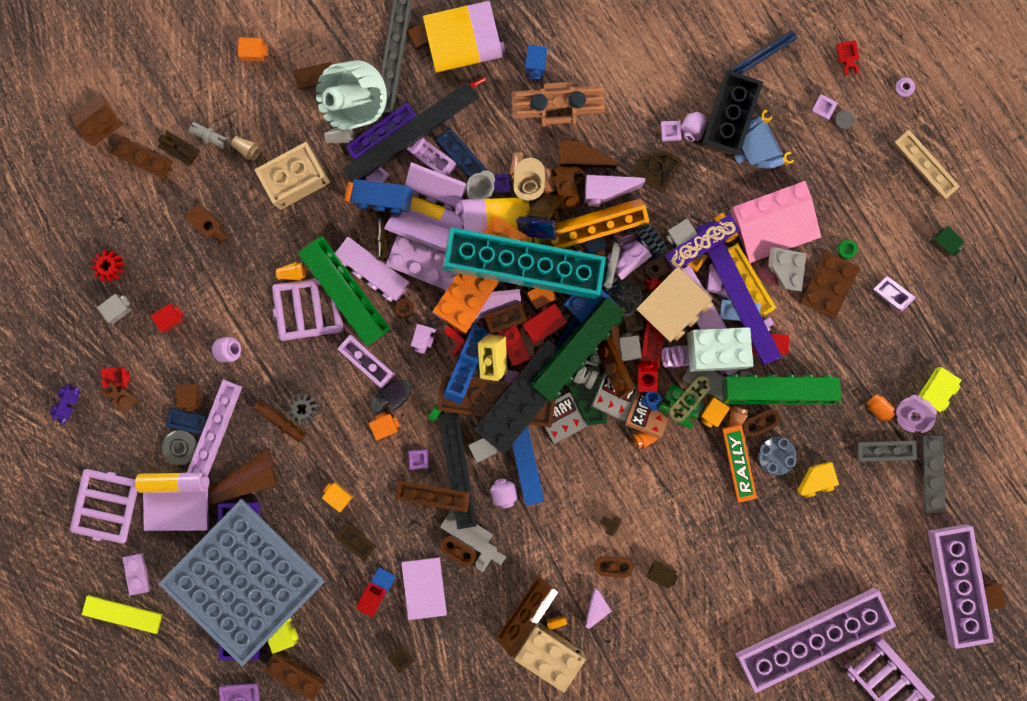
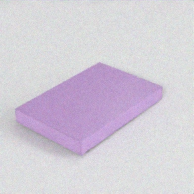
M440 557L402 562L408 620L447 615Z

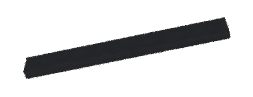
M466 81L343 168V171L351 183L354 182V179L363 180L474 102L479 96L470 83Z

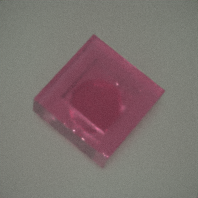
M767 260L757 273V276L772 287L778 278L775 273L770 271L768 267L769 260Z

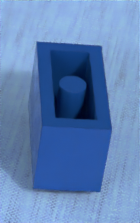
M528 45L525 76L529 77L528 79H544L547 47Z

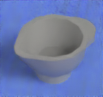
M487 170L471 176L467 182L468 198L487 199L490 197L494 190V174Z

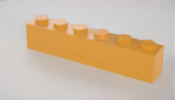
M640 198L559 222L551 234L532 231V237L536 244L565 248L650 222L646 205Z

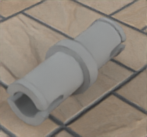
M196 122L192 123L194 127L190 126L189 133L202 138L206 143L210 142L221 149H224L225 145L228 144V138L215 133L212 128L207 129Z

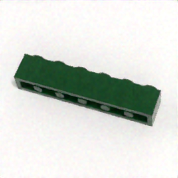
M603 297L529 386L546 401H555L562 392L560 390L563 386H567L574 379L573 374L585 366V360L588 356L596 353L599 348L598 344L610 336L612 327H616L623 320L622 315L625 312L609 297Z

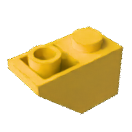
M825 462L810 467L797 490L798 495H804L805 498L815 496V492L823 490V492L834 490V486L839 485L833 463Z

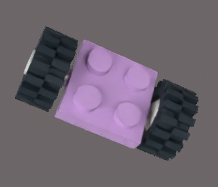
M648 223L634 232L640 243L631 237L621 245L615 274L621 280L650 257L657 259L668 250L661 236ZM611 253L607 255L601 287L608 296L621 287L615 276L611 288L604 286Z

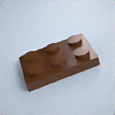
M824 251L800 300V304L831 319H836L860 267Z

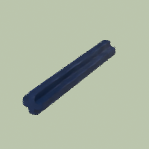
M789 31L731 68L730 71L739 74L745 73L797 39L795 32Z

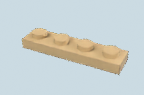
M907 130L893 143L943 200L947 199L960 187L910 130Z

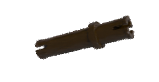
M385 209V212L377 211V229L374 243L376 244V260L382 261L381 256H383V261L388 260L390 239L388 238V230L384 229L388 222L387 209Z

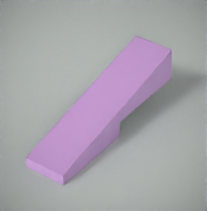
M421 138L406 149L431 170L448 177L458 166L455 161L424 138Z

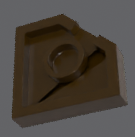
M668 151L640 157L630 175L636 178H645L646 185L663 194L683 160Z

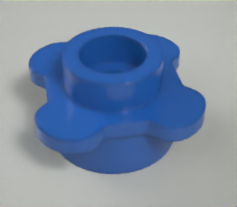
M645 392V397L641 399V405L649 407L651 411H657L658 405L663 401V398L658 392Z

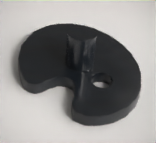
M396 380L384 386L373 398L371 404L373 412L379 414L388 404H390L391 411L400 408L411 394L412 387L410 383L406 380Z

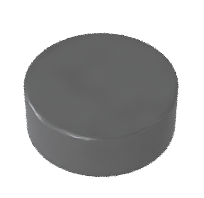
M848 110L838 112L834 118L835 126L840 130L849 129L854 124V115Z

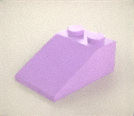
M587 175L585 179L584 203L588 204V207H599L600 204H605L642 188L645 178Z

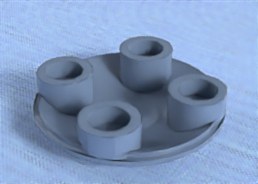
M772 437L764 441L760 446L758 460L766 472L773 475H782L789 472L795 466L796 451L788 439Z

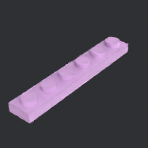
M222 380L187 473L203 472L208 477L242 386Z

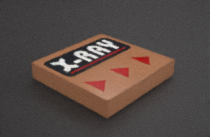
M637 391L625 425L661 439L668 418L659 410L651 411L649 407L642 406L641 399L645 397V392Z

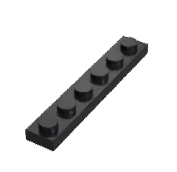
M458 413L441 414L439 419L450 487L454 490L470 492L468 512L454 510L457 530L476 527Z

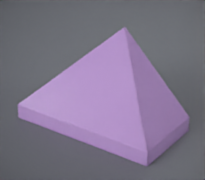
M595 587L585 622V627L589 629L612 612L598 588Z

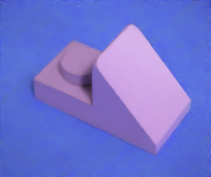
M888 276L873 289L878 296L889 303L892 311L902 312L915 299V296Z

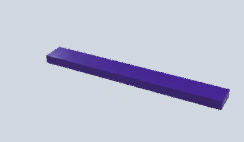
M710 221L697 227L695 231L699 234L715 223ZM723 241L706 253L743 327L750 328L751 343L762 365L765 366L780 359L782 356Z

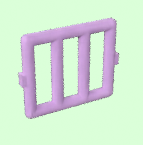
M315 278L274 284L272 286L275 306L273 315L277 320L278 334L281 341L343 331L341 311L337 309L333 300L332 307L335 326L324 327L318 286L321 284ZM310 287L316 328L305 330L299 288ZM292 290L297 331L286 333L280 291Z
M85 469L82 473L70 531L93 537L92 540L101 541L103 539L121 544L125 543L137 496L135 479L117 476V473L114 472L104 473ZM89 478L131 486L128 497L87 489ZM85 496L126 505L124 516L84 508ZM81 515L122 524L120 535L80 527Z

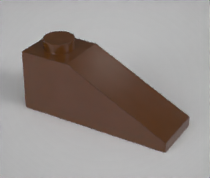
M564 138V141H560L559 166L617 167L618 161L580 141H576L575 138Z

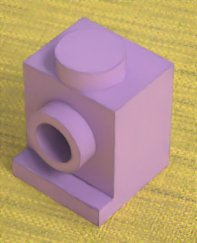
M417 324L411 346L415 347L414 351L425 354L427 348H431L434 337L431 334H436L437 330Z

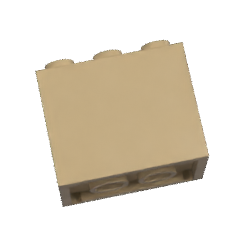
M307 142L254 169L270 200L280 210L331 183L313 149Z
M678 266L637 310L670 342L673 339L677 341L686 332L684 328L687 325L691 327L699 319L697 315L701 311L705 313L713 305L711 302L713 297L681 266Z
M540 622L536 624L515 655L516 662L563 693H565L586 661L584 651L554 631H549Z

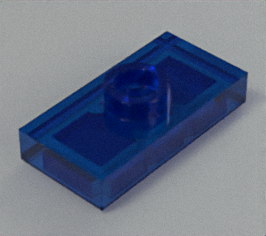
M519 216L516 220L518 230L528 237L555 240L557 237L554 220Z

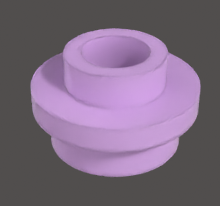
M901 78L896 83L895 89L898 95L908 97L913 94L915 84L910 78ZM903 84H907L909 89L905 90Z

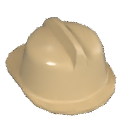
M526 158L520 161L515 168L514 192L518 198L532 202L539 198L544 191L545 169L539 160Z

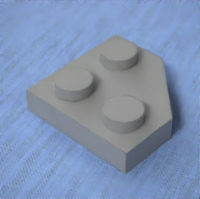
M770 248L768 267L778 278V284L781 289L802 291L806 253Z

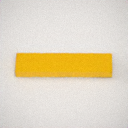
M738 243L728 248L754 303H761V317L777 309Z

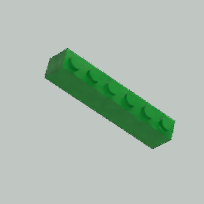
M323 236L315 239L298 252L302 262L309 267L314 278L320 282L325 293L331 297L337 309L342 312L348 324L354 328L359 339L366 346H369L390 330L388 324Z
M730 374L722 381L723 404L835 405L841 401L840 378H833L832 375L814 378V375H804L802 377L785 375L784 377H777V375L771 374L765 377H758L756 374H750L746 377H739L738 374Z

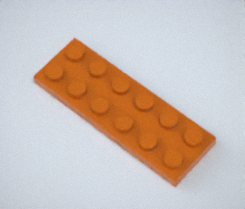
M496 215L484 231V234L525 241L528 237ZM457 273L432 313L466 334L499 281Z

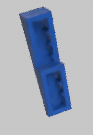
M473 324L443 398L461 405L479 362L478 342L490 334L489 330Z
M527 426L512 446L525 505L529 506L544 502V497Z

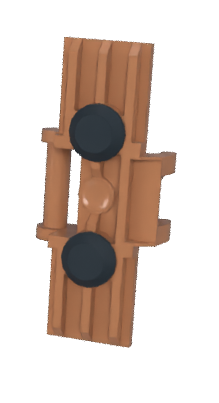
M570 82L543 84V89L511 92L513 119L541 117L542 127H545L547 124L562 123L576 125V115L605 113L603 86L571 87ZM566 108V110H571L572 115L546 117V112L551 111V109Z

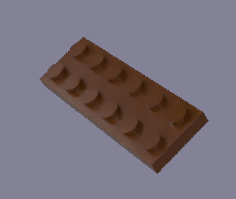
M442 372L437 410L484 417L512 382L493 381L472 376L460 405L443 398L452 373ZM547 401L529 424L551 428L555 401Z

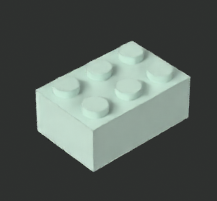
M750 328L693 330L687 333L690 372L735 370L753 367Z

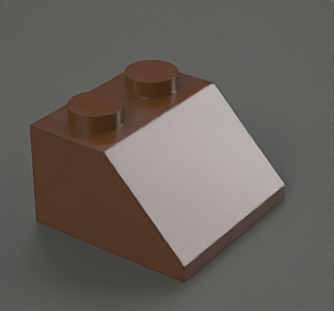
M102 93L70 115L76 129L84 140L92 146H95L124 125Z

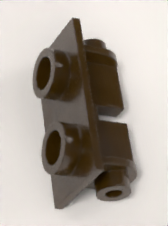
M168 131L165 136L162 134L158 139L160 142L158 148L190 167L200 152L199 149Z

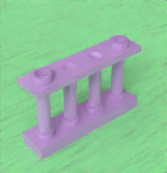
M876 636L872 640L876 644L875 650L855 668L852 669L847 663L844 665L848 670L846 672L847 676L853 682L857 680L874 701H888L906 684L909 685L910 683L915 688L913 690L914 693L905 701H917L923 698L931 701L934 698V695L880 636ZM885 654L889 659L887 661L888 664L865 683L859 674L880 655L883 656ZM898 669L902 673L901 679L878 698L871 689L891 671Z

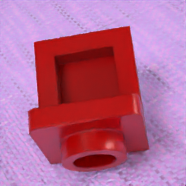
M448 326L444 333L458 344L451 354L453 356L456 353L460 355L466 342L461 337L463 333L455 327L450 328Z
M124 366L102 368V388H112L108 385L109 381L113 382L116 387H127V382H130V372L126 371Z

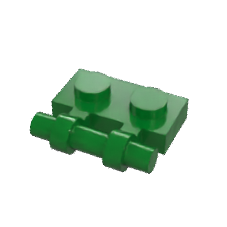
M672 384L663 398V402L668 404V406L661 403L658 410L663 412V415L668 418L669 409L685 391ZM686 395L684 398L686 404L693 405L694 398L691 395ZM700 401L678 425L685 426L691 430L695 423L688 419L691 418L695 421L705 403ZM681 406V408L678 411L682 412V410L685 408ZM674 411V412H675V415H674L675 418H677L678 416L681 417L679 413H677L676 411Z

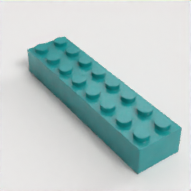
M451 227L448 231L442 271L596 299L601 294L606 257Z

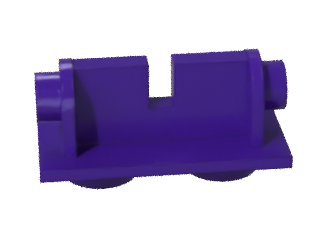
M66 383L65 387L61 386L57 396L60 399L57 405L54 404L50 411L52 421L55 422L56 418H59L58 422L62 424L69 421L73 408L68 407L67 404H76L80 395V388L73 386L70 389L69 383Z

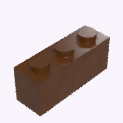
M281 652L274 653L263 670L311 701L315 699L326 681Z

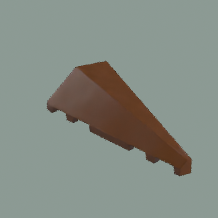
M270 449L264 450L209 488L208 505L278 485Z

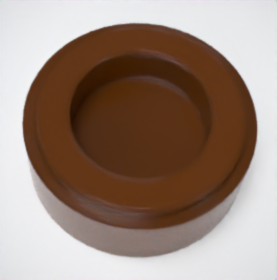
M402 298L395 303L394 309L398 316L406 318L413 313L414 305L409 299Z

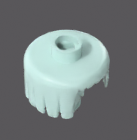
M359 60L333 64L325 69L318 79V82L321 83L316 86V92H323L316 95V100L322 102L318 105L320 112L327 113L323 115L326 121H333L330 123L331 126L338 127L341 130H350L372 124L381 117L387 101L386 86L380 73L371 64Z

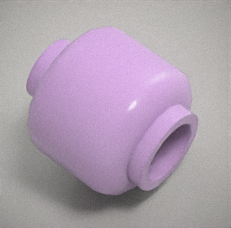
M694 112L685 117L681 125V132L686 140L693 142L704 137L708 125L706 116L702 113Z
M233 337L219 338L213 344L212 353L214 358L221 363L233 362L239 358L241 346L237 339Z
M506 479L496 480L490 489L493 503L501 509L513 506L517 500L515 485L511 481H506Z

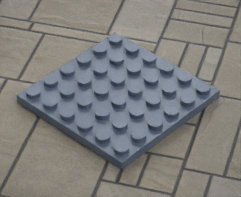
M241 499L165 576L159 585L243 667L326 580L254 509Z

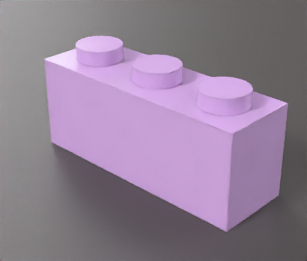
M349 335L338 348L345 357L380 388H383L395 375L389 367L352 335Z

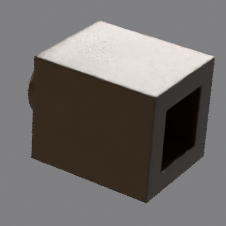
M654 559L646 577L669 589L671 585H675L678 575H676L677 571L674 568Z

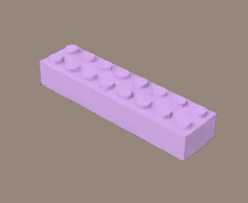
M872 588L735 653L751 689L757 693L896 627L880 591Z

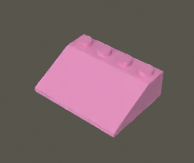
M806 181L730 209L732 218L740 228L738 232L749 263L770 256V248L788 250L821 238L812 197Z

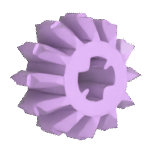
M673 346L662 349L661 361L663 366L672 368L689 365L688 346Z

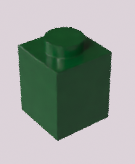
M949 225L943 227L930 240L945 257L957 255L962 250L961 245L965 242Z

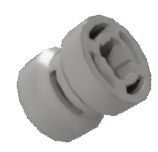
M584 366L580 371H577L573 382L577 384L582 383L591 390L598 372L590 371Z

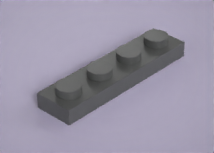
M921 436L924 512L943 513L946 512L943 436Z

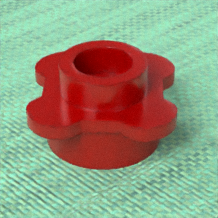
M648 278V281L644 282L646 290H655L662 283L660 278Z

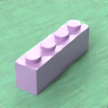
M349 237L345 239L335 253L345 267L348 265L353 269L352 274L359 279L362 276L368 280L367 285L375 291L377 288L384 292L382 296L390 302L393 299L397 302L411 284L382 261L376 260L375 256Z

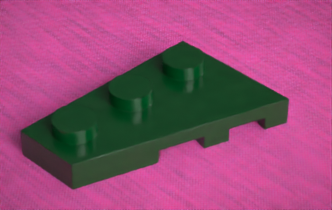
M599 366L587 367L590 371L598 372L591 390L586 388L584 384H577L573 380L568 387L588 426L607 423L606 413L590 406L601 380Z

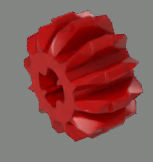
M103 250L102 254L97 253L96 257L98 260H91L96 264V266L91 267V270L96 271L94 276L100 277V281L103 282L106 280L113 282V277L120 279L118 272L124 273L120 266L125 265L124 262L120 261L122 256L116 255V252L113 250L110 252ZM108 263H110L111 266H109L108 269H105V266H107Z

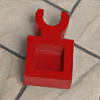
M856 40L837 43L836 50L839 64L845 63L843 68L844 76L849 74L848 68L854 70V75L857 74L859 67L854 62L859 60Z

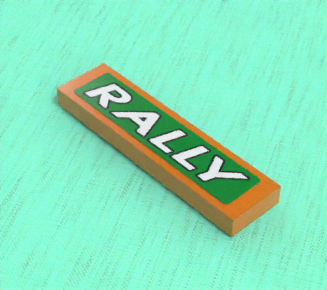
M737 424L722 428L737 502L757 499L742 425Z

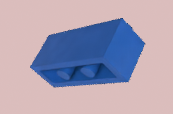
M354 179L350 202L355 204L358 209L368 210V207H372L374 211L385 212V209L391 210V213L401 215L402 212H410L414 190L405 185Z

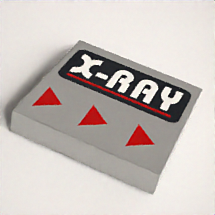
M604 371L590 406L624 422L638 391V385L634 384L636 389L625 398L618 399L606 371Z
M570 392L556 399L551 428L545 427L554 444L588 426Z

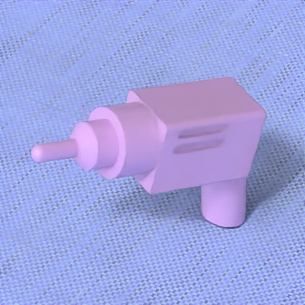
M711 263L707 276L706 291L729 299Z

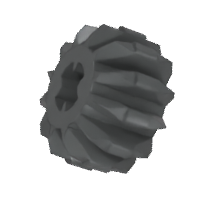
M298 393L297 399L294 397L290 398L294 404H287L288 408H292V411H288L287 415H294L290 419L292 422L298 418L297 425H301L302 421H304L305 425H309V419L311 421L316 420L312 414H319V411L314 410V408L319 407V404H312L316 398L312 397L308 400V393H305L304 397H302L301 393ZM300 405H301V406H305V405L307 406V407L305 408V410L307 411L306 414H305V412H304V413H300V412H299V411L301 410V408L299 407Z

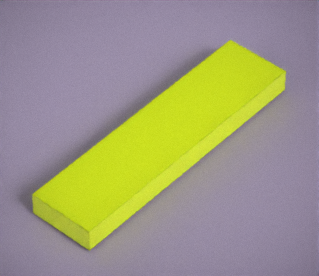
M90 595L86 597L82 612L84 616L155 634L159 631L163 615Z

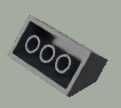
M726 70L723 74L700 147L715 152L740 155L763 81Z

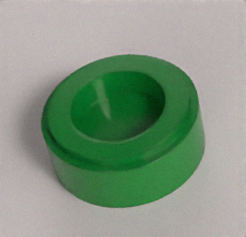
M844 240L837 247V253L843 259L854 257L858 250L856 243L852 240Z
M437 404L427 417L432 422L441 413V411L437 410Z

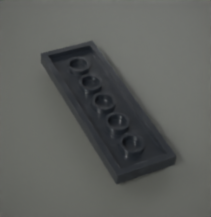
M546 340L473 429L503 455L547 402L529 385L559 350L549 340Z

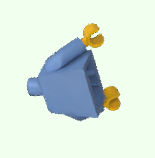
M764 110L760 116L750 121L740 155H734L738 164L748 159L751 165H756L758 168L772 169L794 162V160L788 161L786 159V156L792 153L787 152L783 154L767 123L772 119V116L768 119L764 117L768 110Z

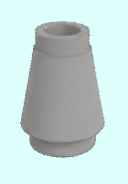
M337 127L325 132L324 137L327 144L350 143L351 140H354L353 129L341 130Z

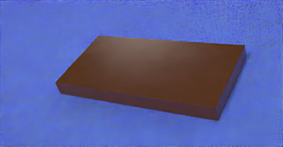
M539 575L496 637L500 645L513 657L520 650L558 593L556 589Z

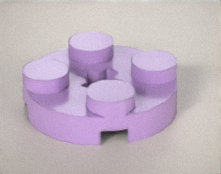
M912 395L910 398H906L899 403L896 410L897 421L903 429L909 432L921 431V433H924L933 427L937 410L927 400L918 395ZM913 412L918 413L920 417H913Z

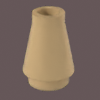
M238 136L234 137L231 142V146L247 160L251 159L254 161L260 154L261 148L255 142L239 138Z

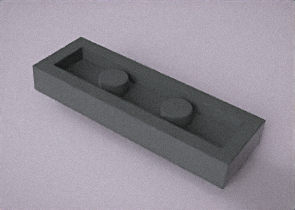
M916 441L857 442V462L917 460Z

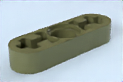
M703 376L696 378L668 411V418L671 422H682L711 388L708 378ZM701 382L705 384L703 386L705 389L702 388L698 393L694 392ZM686 395H691L694 398L693 405L686 404L684 400ZM681 406H682L683 408H685V409H683L682 412L680 413V416H681V417H679V416H678L677 418L674 417V415H675V412H674V411L679 410V409L681 408Z

